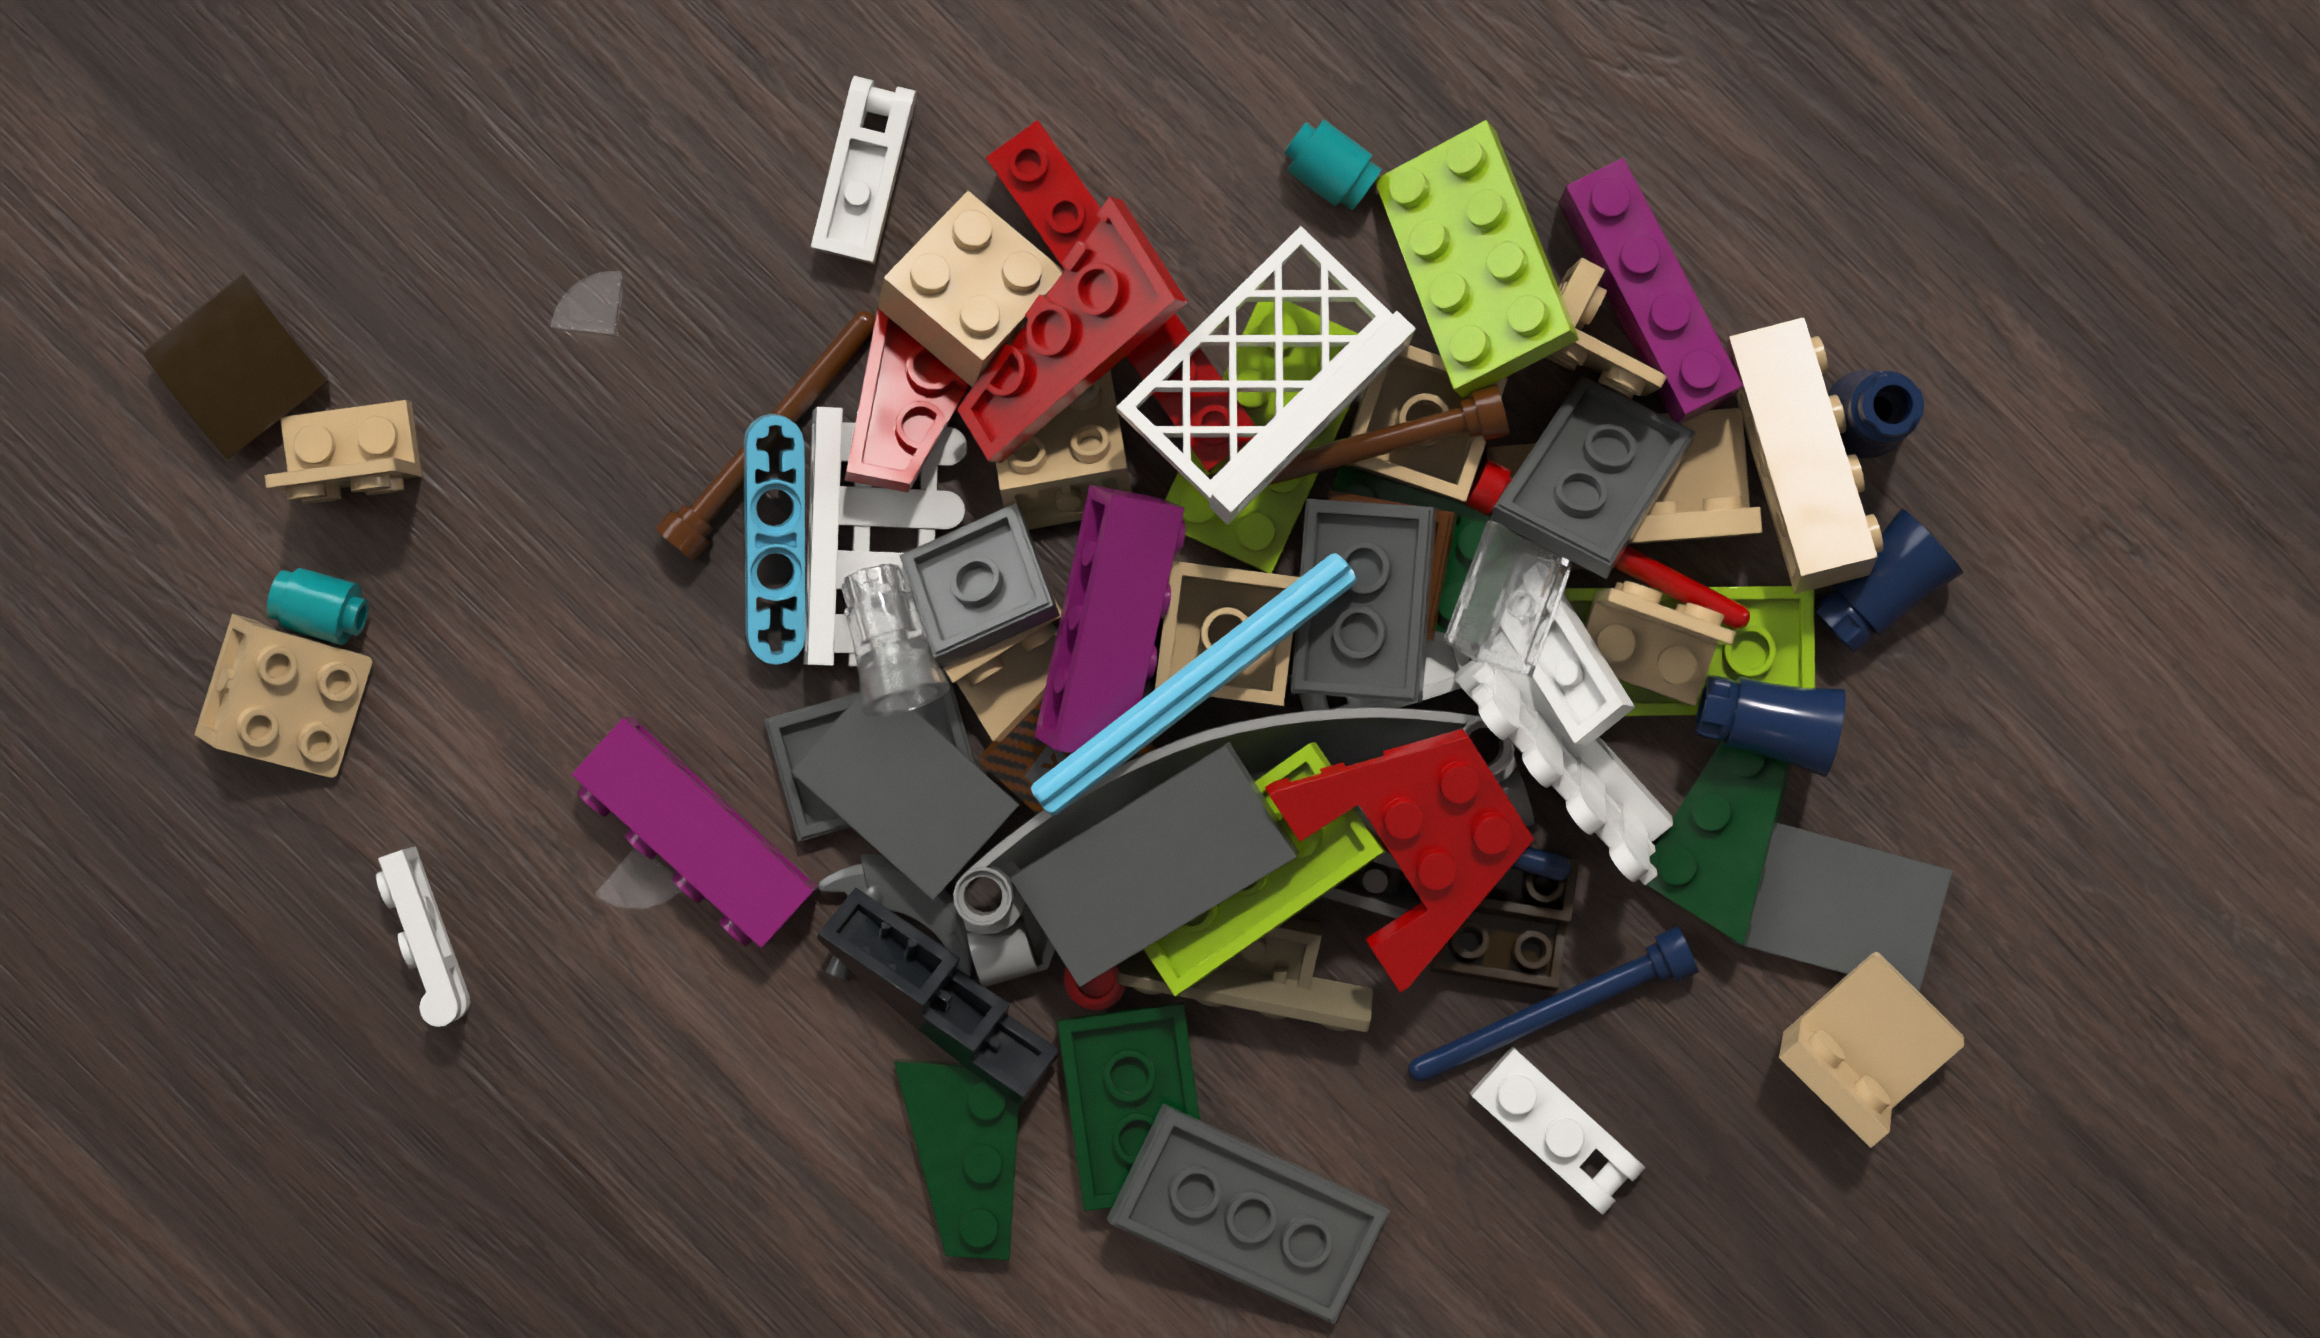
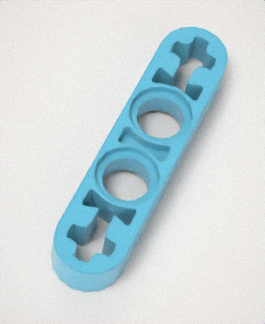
M768 414L754 420L746 430L744 438L745 634L747 644L756 657L766 663L776 665L788 663L797 657L804 647L806 637L805 452L803 435L798 426L785 416ZM778 425L780 434L791 438V448L780 450L779 470L785 472L793 469L792 482L778 478H768L755 482L756 469L769 472V455L765 450L757 449L756 446L757 438L768 436L769 426ZM772 489L786 492L791 498L793 505L789 518L782 524L775 526L762 522L756 510L757 501L760 496ZM773 553L787 556L792 562L793 567L790 581L782 588L777 589L766 588L759 582L757 577L758 564L762 558ZM757 597L773 601L794 597V607L792 609L780 605L781 624L784 628L793 630L792 639L782 640L779 651H771L766 640L758 639L759 630L769 629L770 608L763 606L756 609Z

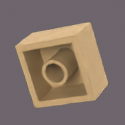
M967 191L883 278L877 308L973 388L1003 344L1011 345L1026 325L1028 318L1025 314L1038 295L1046 296L1064 270L971 192Z
M1408 345L1365 388L1349 437L1462 407L1460 400L1464 399L1454 391L1441 356ZM1507 378L1494 383L1497 384L1501 397L1508 380ZM1467 432L1344 466L1464 503L1467 500L1486 441H1484L1483 435L1470 438Z
M1173 561L1168 581L1171 586V602L1163 621L1155 689L1300 577ZM1293 633L1210 697L1284 706Z

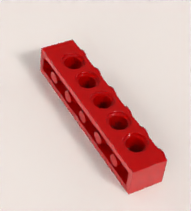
M1037 120L985 158L1060 264L1066 269L1062 262L1077 241L1084 243L1101 220L1096 215L1101 208ZM1175 313L1126 357L1144 380L1190 333ZM1199 348L1190 357V381H1223L1204 352ZM1182 365L1166 381H1182ZM1154 392L1153 395L1174 425L1183 426L1182 392ZM1190 392V426H1229V392ZM1237 400V426H1256ZM1190 437L1191 449L1209 474L1219 472L1229 462V437ZM1237 437V453L1254 437Z

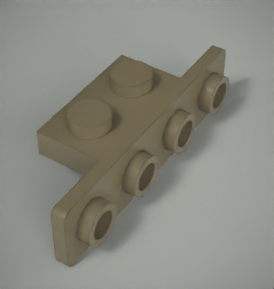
M1292 917L1177 996L1195 999L1199 1003L1211 1007L1227 1005L1258 1011L1260 1014L1273 1019L1289 1017L1320 1023L1324 1027L1335 1031L1351 1029L1367 1032L1371 1022L1373 990L1364 986L1313 977L1322 937L1323 923ZM1144 949L1120 963L1117 976L1118 984L1133 987L1144 994L1156 995L1165 993L1173 995Z

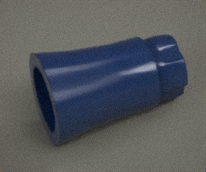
M1854 371L1840 378L1828 392V397L1833 395L1839 397L1844 410L1846 432L1840 433L1845 452L1849 455L1855 454L1859 458H1875L1892 451L1905 437L1915 430L1923 415L1924 399L1921 390L1908 377L1894 371ZM1874 398L1883 401L1886 405L1887 415L1883 421L1878 418L1874 411Z
M1903 508L1898 511L1882 532L1883 551L1877 553L1878 558L1871 574L1833 584L1832 587L1835 590L1824 596L1814 606L1815 614L1853 653L1868 643L1875 633L1881 636L1898 619L1926 597L1964 573L1958 563L1935 537Z
M1708 675L1698 704L1695 735L1705 739L1723 741L1726 747L1754 752L1826 777L1832 767L1841 736L1846 704L1845 690L1788 686L1738 677L1737 681L1726 677Z

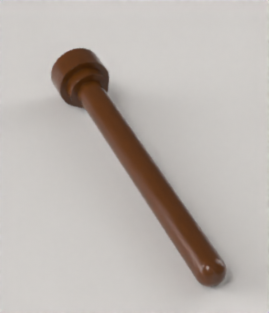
M869 311L858 312L771 414L785 416L796 424L871 337L876 316ZM778 425L769 426L767 437L757 438V449L765 450L768 455L784 438L779 432ZM744 445L690 508L684 504L677 513L671 509L655 528L658 533L693 562L710 543L706 537L714 528L709 524L744 484Z
M1494 384L1472 391L1471 398L1460 400L1462 407L1304 449L1269 485L1467 432L1470 438L1483 435L1484 441L1510 435L1498 386ZM1217 473L1207 475V477L1211 480Z

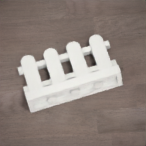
M816 407L812 411L805 600L806 637L803 664L834 665V653H848V666H865L866 654L913 655V668L930 669L931 656L934 655L916 602L915 617L867 615L868 590L912 592L899 556L903 553L869 551L870 527L917 528V547L935 540V529L946 530L957 526L964 517V503L953 492L937 490L938 466H951L964 458L967 451L966 439L959 430L946 427L920 472L919 490L910 489L906 493L886 488H872L871 485L855 482L854 487L840 486L841 462H848L856 423L842 422L843 408ZM839 525L853 526L852 551L838 550ZM836 589H851L850 615L835 614Z
M1503 633L1458 670L1455 675V681L1479 706V714L1487 727L1499 739L1505 740L1508 737L1522 753L1523 762L1532 776L1546 788L1552 785L1564 798L1566 808L1577 825L1589 835L1596 833L1609 847L1610 857L1622 874L1632 882L1639 879L1646 885L1657 876V869L1650 863L1649 856L1655 852V845L1652 841L1673 826L1672 816L1600 737L1588 746L1574 744L1512 641Z

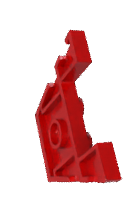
M1464 729L1382 751L1383 756L1349 766H1345L1342 762L1321 768V773L1292 782L1285 778L1274 781L1265 787L1268 795L1300 842L1355 806H1360L1422 902L1366 938L1371 950L1400 993L1409 988L1534 840Z

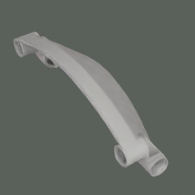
M1365 707L1301 711L1251 719L1208 729L1178 739L1123 763L1057 815L1051 816L1043 810L991 849L967 870L956 883L953 893L954 905L959 915L963 918L966 930L970 931L967 933L968 943L981 985L989 987L1046 970L1055 951L1054 946L1011 881L1010 877L1014 873L1226 743L1230 742L1255 782L1312 742L1317 743L1331 765L1343 762L1345 766L1381 757L1383 756L1382 751L1456 730L1464 729L1469 736L1478 728H1488L1481 716L1419 709ZM1509 737L1505 740L1499 739L1500 748L1498 755L1493 761L1487 763V766L1526 827L1534 825V816L1519 770H1514L1517 767L1514 758V743ZM977 877L993 879L1002 890L1001 905L990 912H982L972 907L967 899V887L970 881Z

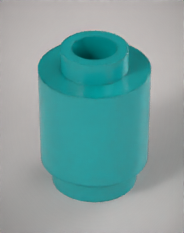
M1325 119L1319 123L1316 129L1305 122L1283 152L1293 160L1286 170L1289 174L1333 206L1340 202L1351 211L1357 206L1382 170L1370 161L1373 154Z
M298 568L294 572L281 570L272 583L267 600V616L270 619L279 621L282 629L338 645L345 644L351 635L358 636L362 632L369 612V602L367 599L362 598V589L359 584L303 568Z

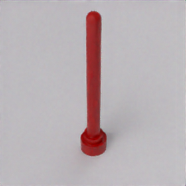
M1487 458L1472 482L1464 505L1488 516L1491 511L1493 512L1495 504L1513 479L1510 477L1511 470ZM1630 546L1626 547L1614 568L1685 605L1686 603H1692L1723 614L1722 624L1732 629H1743L1750 621V613L1745 606Z

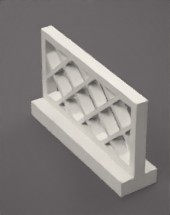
M1300 226L1117 406L1116 411L1210 502L1209 507L1228 525L1410 344L1416 328L1398 311L1392 314ZM1299 249L1320 268V290H1282V266ZM1274 275V290H1259ZM1328 277L1342 290H1328ZM1245 302H1274V335H1236V311ZM1282 302H1320V335H1283ZM1329 302H1355L1373 320L1358 335H1329ZM1228 320V335H1213ZM1200 347H1228L1229 381H1190V357ZM1236 347H1274L1275 381H1237ZM1283 347H1321V371L1311 381H1283ZM1329 347H1344L1329 362ZM1182 365V381H1166ZM1154 392H1182L1183 426H1155L1138 408ZM1190 392H1229V426H1190ZM1237 392H1275V417L1266 426H1237ZM1283 392H1299L1283 408ZM1167 437H1183V453ZM1190 437H1229V462L1211 480L1191 461ZM1237 437H1254L1237 453Z

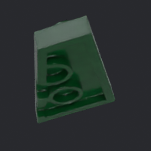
M1721 741L1672 818L1673 826L1662 834L1655 845V852L1649 856L1650 863L1657 869V876L1646 884L1648 887L1746 948L1752 928L1751 920L1758 892H1761L1765 876V863L1774 827H1777L1792 764L1754 752L1726 747L1723 741Z
M895 1059V1068L945 1255L951 1257L1009 1260L1011 1255L1020 1106L968 1070L961 1063Z

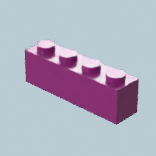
M1624 157L1566 185L1558 204L1588 261L1605 269L1599 282L1602 288L1607 290L1606 296L1640 361L1667 376L1663 386L1657 390V393L1671 420L1683 424L1731 400L1742 388L1743 384Z
M1089 485L1034 736L1054 750L1067 753L1075 752L1142 700L1145 683L1151 680L1157 665V650L1154 643L1159 620L1165 617L1171 602V586L1168 580L1173 558L1181 551L1185 539V522L1182 519L1183 507L1158 497Z
M633 716L623 717L571 774L583 785L577 791V794L588 806L603 817L613 812L630 828L624 834L628 842L650 860H653L659 854L677 871L671 877L672 881L695 902L700 903L706 897L724 914L718 921L720 925L744 946H748L752 940L760 948L768 944L818 889V885Z

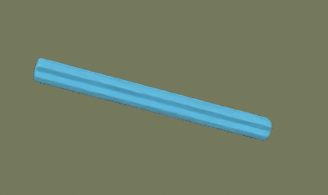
M1330 554L1034 782L1031 791L1043 809L1051 816L1060 813L1354 586L1357 579L1349 564L1338 554Z

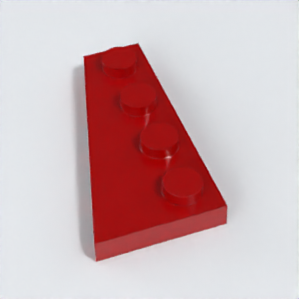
M1109 196L1096 214L1101 219L1084 243L1076 242L1062 262L1066 267L1064 272L1046 296L1038 295L1025 314L1028 318L1026 325L1011 345L1003 344L958 407L959 414L988 461L1002 463L1188 303L1123 200Z

